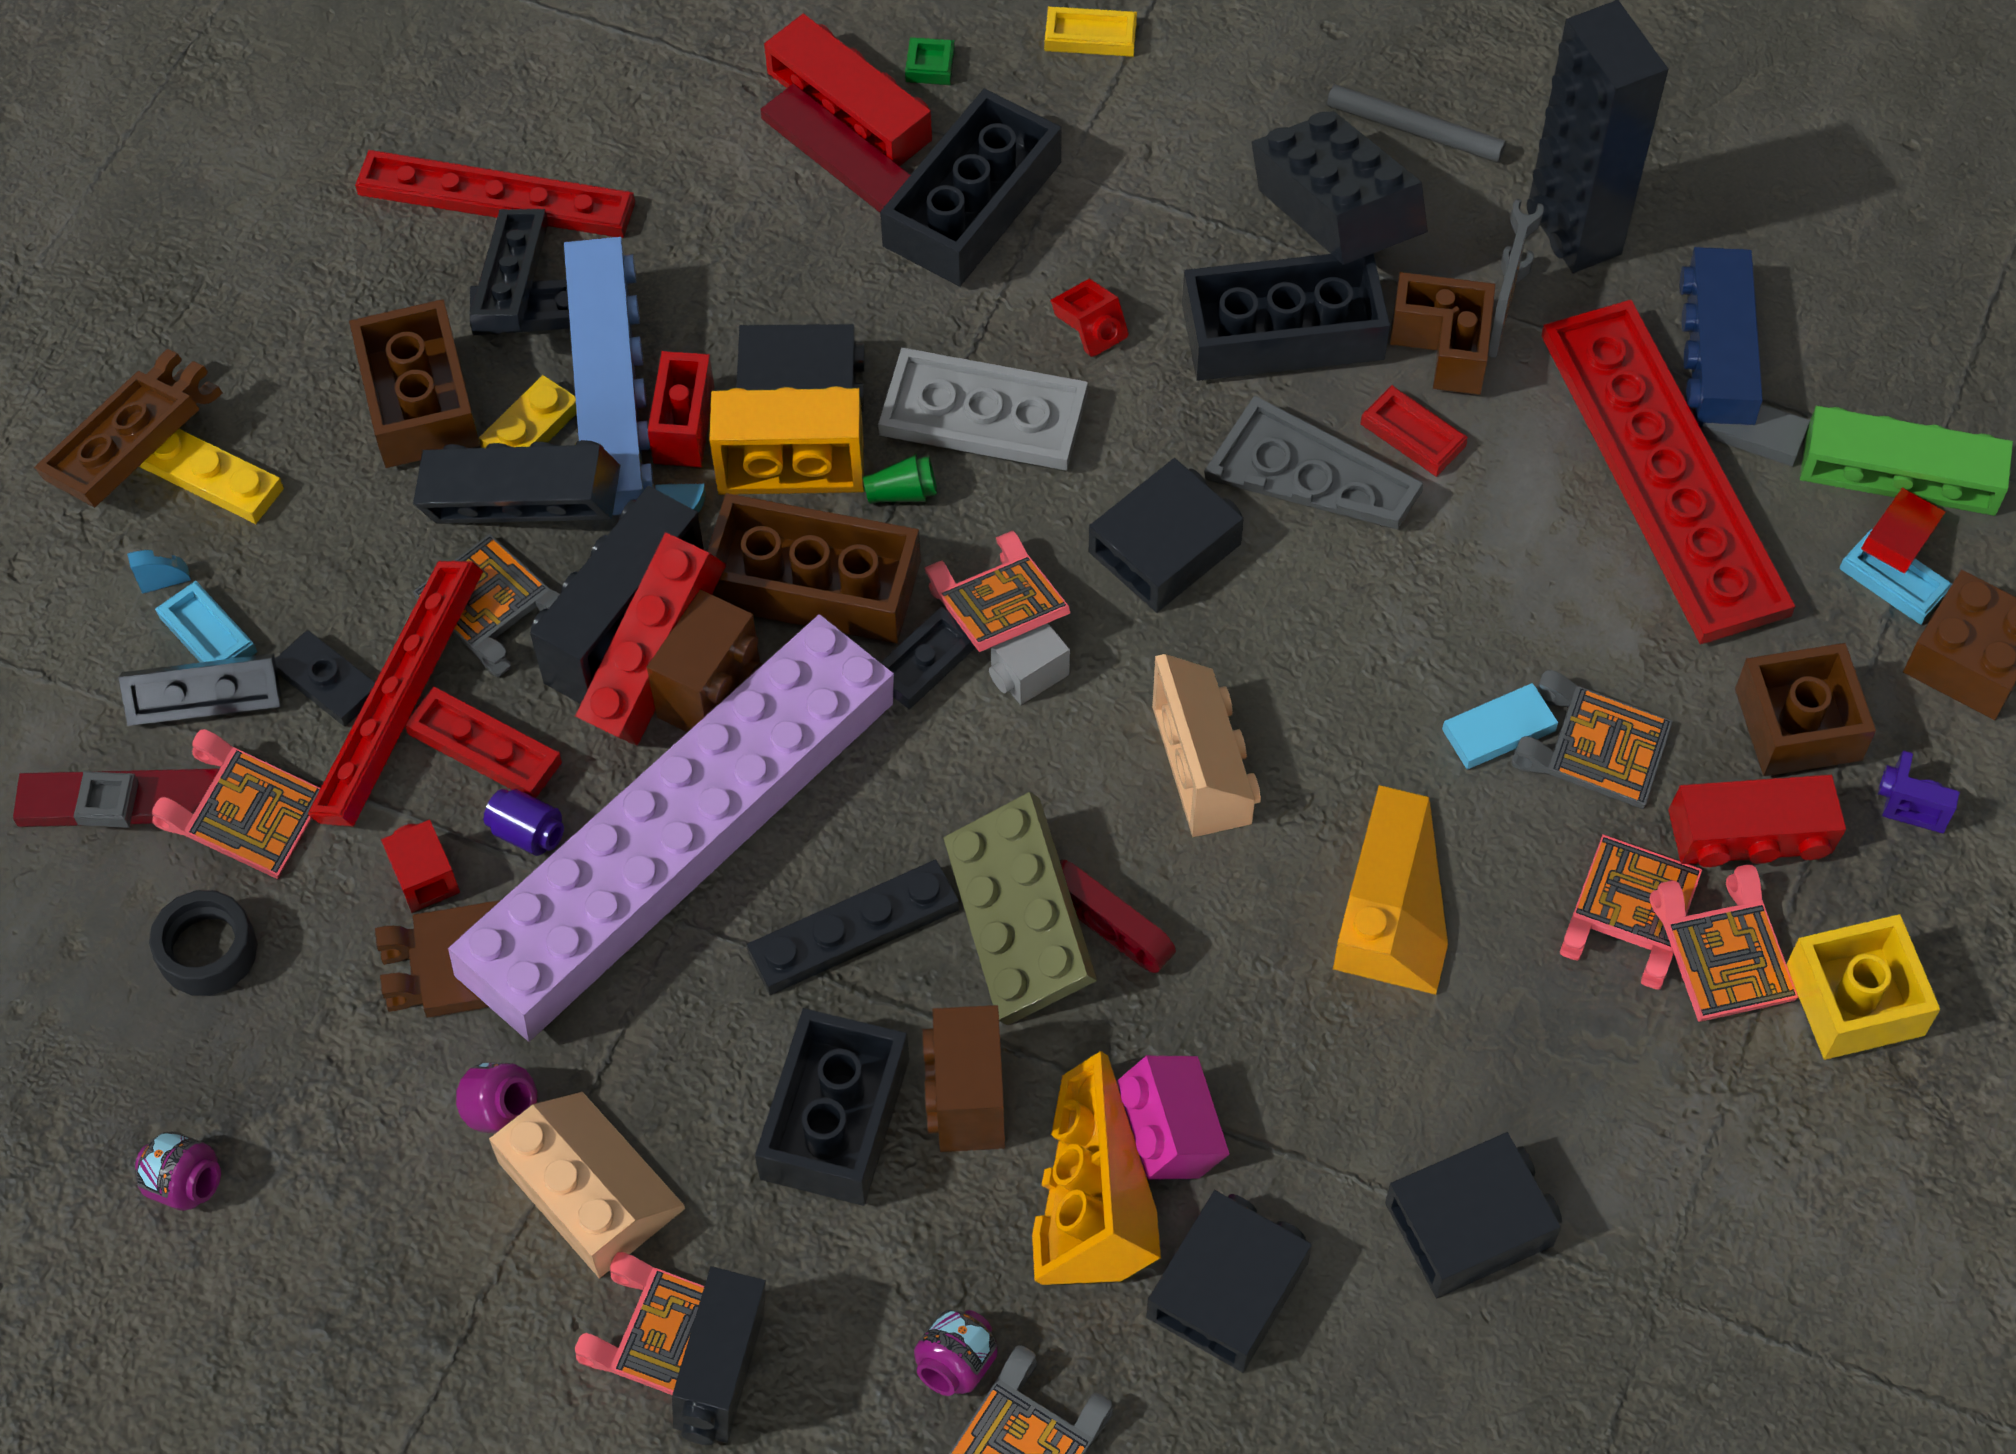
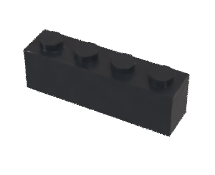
M588 440L577 441L575 445L556 446L547 442H534L530 447H511L506 444L491 443L486 448H466L461 445L449 444L445 445L443 449L423 450L413 504L436 524L612 520L621 465L601 444Z

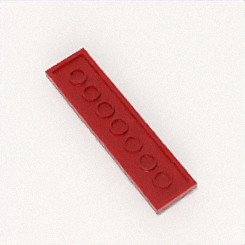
M1632 300L1544 324L1541 337L1700 645L1792 617L1796 607Z

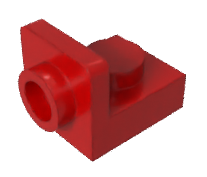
M1090 278L1050 300L1055 316L1079 332L1084 351L1091 357L1125 340L1129 335L1119 298Z

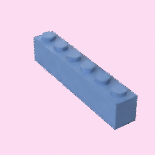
M621 237L564 242L579 441L588 440L601 444L621 465L613 515H620L626 504L632 499H637L647 486L654 488L651 463L643 464L642 450H650L651 447L648 437V421H639L638 408L647 407L644 378L636 379L635 366L643 365L641 338L640 336L632 337L631 328L633 324H640L637 295L629 296L628 284L636 283L633 254H624Z

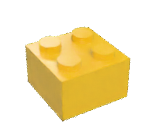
M1900 914L1798 938L1786 964L1824 1060L1925 1036L1940 1011L1938 1002Z

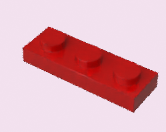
M436 687L430 690L405 725L407 734L511 790L518 789L534 798L539 795L562 764L559 752Z

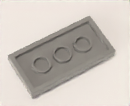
M901 347L878 423L879 436L1067 471L1088 394V382Z

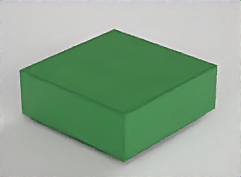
M910 37L905 81L910 83L950 85L955 54V40Z

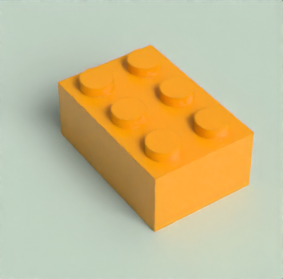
M838 386L826 389L783 387L777 390L733 388L728 391H711L710 446L718 495H725L726 493L736 495L864 492V437L859 388L846 389Z

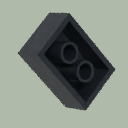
M802 1008L755 1153L760 1180L865 1206L910 1059L907 1033Z

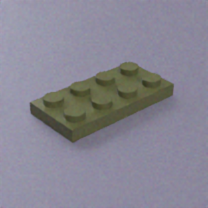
M1028 792L943 837L993 1005H998L1000 1022L1010 1025L1097 981L1039 797Z

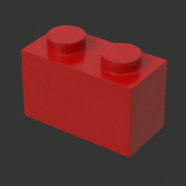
M661 352L648 425V437L654 464L702 467L711 414V391L715 390L710 354Z

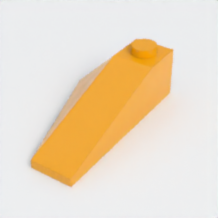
M1379 785L1337 943L1333 970L1436 995L1448 947L1430 800L1427 796Z
M1099 1051L1062 1075L1051 1135L1058 1140L1053 1167L1044 1169L1041 1185L1049 1189L1045 1214L1035 1216L1032 1232L1034 1280L1042 1285L1119 1282L1161 1258L1157 1209L1140 1155L1136 1148L1135 1139L1121 1100L1107 1054Z

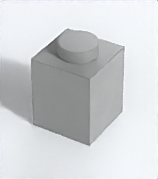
M1047 623L991 647V667H989V673L1001 692L1007 693L1009 691L1017 702L1022 705L1070 675V649Z

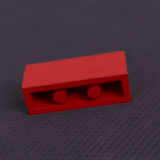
M1832 775L1680 785L1668 809L1681 864L1699 863L1702 867H1717L1728 861L1750 860L1752 863L1764 864L1781 857L1801 856L1805 860H1816L1832 854L1846 831Z

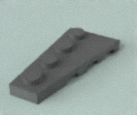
M1255 395L1204 470L1205 479L1397 530L1423 491V482Z

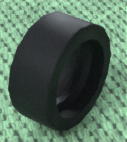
M195 890L176 897L159 912L151 926L149 939L153 959L163 977L175 989L192 996H212L231 989L246 977L255 962L258 944L253 926L245 910L233 897L216 890ZM206 919H220L232 927L235 936L234 942L228 952L216 962L202 967H186L175 959L173 945L179 935L192 924Z

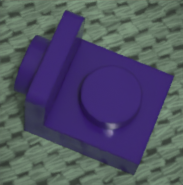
M1903 750L1896 766L1886 765L1881 778L1878 795L1886 797L1882 817L1944 834L1957 808L1960 791L1946 788L1933 780H1918L1908 777L1913 753Z

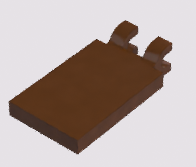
M166 349L158 357L154 367L147 374L137 371L34 468L44 481L95 508L199 410L196 403L209 404L216 400L223 392L219 386L209 381L198 389L200 380L208 374V371L203 365L192 361L184 370L181 369L172 377L173 369L180 364L182 359L178 353Z
M501 900L413 914L414 929L394 925L375 928L377 949L381 951L383 965L400 962L407 958L410 959L411 975L407 973L380 975L382 995L384 999L386 998L388 1012L423 1004L426 1018L489 1007L454 976L448 948Z

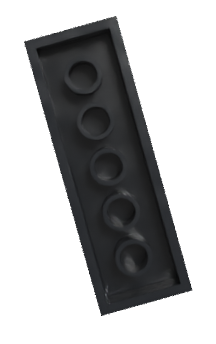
M1619 0L1572 16L1565 21L1562 41L1558 48L1559 55L1555 75L1552 77L1549 104L1545 110L1546 118L1542 138L1539 140V152L1536 167L1533 170L1530 196L1526 203L1529 215L1536 212L1538 203L1544 206L1540 226L1548 236L1554 254L1559 259L1563 258L1572 273L1622 255L1669 70Z

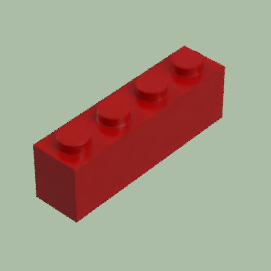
M803 13L764 43L767 73L786 88L795 84L898 166H901L932 141L931 111L927 104L919 97H912L900 88L888 73H881L870 65L858 50L848 48L836 39L825 25L817 24Z
M665 532L575 717L638 746L655 712L647 666L699 590L701 589L712 595L726 567L724 562L709 552Z

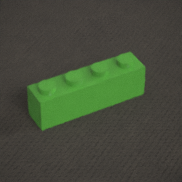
M1815 406L1805 435L1799 480L1894 498L1901 488H1904L1933 505L1996 516L2008 491L2013 441L1995 438L1989 434H1972L1945 429L1939 425H1922L1900 421L1889 416L1855 413L1839 407Z

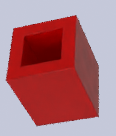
M430 819L419 824L404 825L398 828L392 835L381 839L411 913L460 893L452 868Z

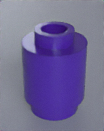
M506 789L498 790L489 800L484 812V824L491 828L494 836L535 856H540L547 850H553L563 836L564 824L561 822L562 815L560 810L518 789L511 791Z

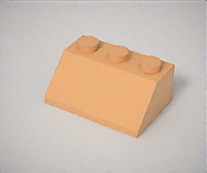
M1167 654L1155 656L1152 708L1192 838L1251 825L1254 804L1261 802L1260 789L1255 774H1246L1242 760L1247 757L1246 746L1241 730H1232L1228 716H1232L1233 710L1227 687L1218 686L1214 671L1211 668Z
M583 1092L532 1104L489 1138L498 1163L599 1279L610 1271V1265L618 1252L631 1254L685 1210V1206Z

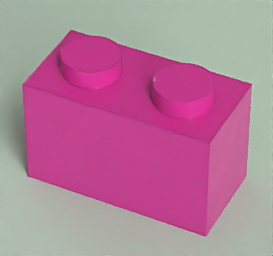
M1146 1055L1117 1080L1121 1092V1100L1130 1121L1136 1141V1148L1141 1157L1147 1179H1199L1230 1154L1198 1056Z

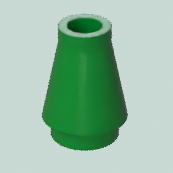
M915 454L874 474L863 476L869 504L879 502H927L928 496L938 494L929 456L918 459Z

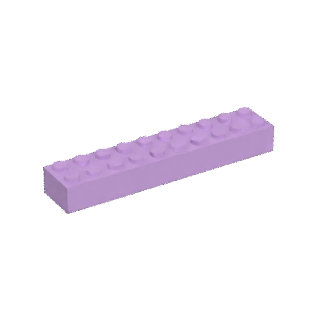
M820 614L817 615L448 948L454 976L530 1042L893 705L894 673Z

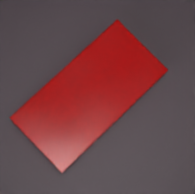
M1393 385L1361 417L1362 426L1436 477L1467 445L1468 437Z
M1901 488L1868 535L1861 549L1905 574L1940 523L1946 511Z

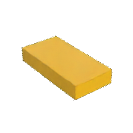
M1048 6L1044 51L1134 57L1137 12Z

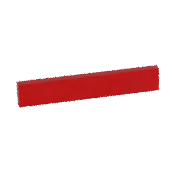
M368 150L355 184L357 194L360 196L495 218L498 217L500 209H546L548 226L621 238L625 236L635 205L634 192Z
M473 561L437 562L309 810L308 815L319 824L354 827L483 573V570Z

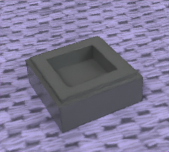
M84 771L74 812V819L77 824L129 828L139 784L135 774Z

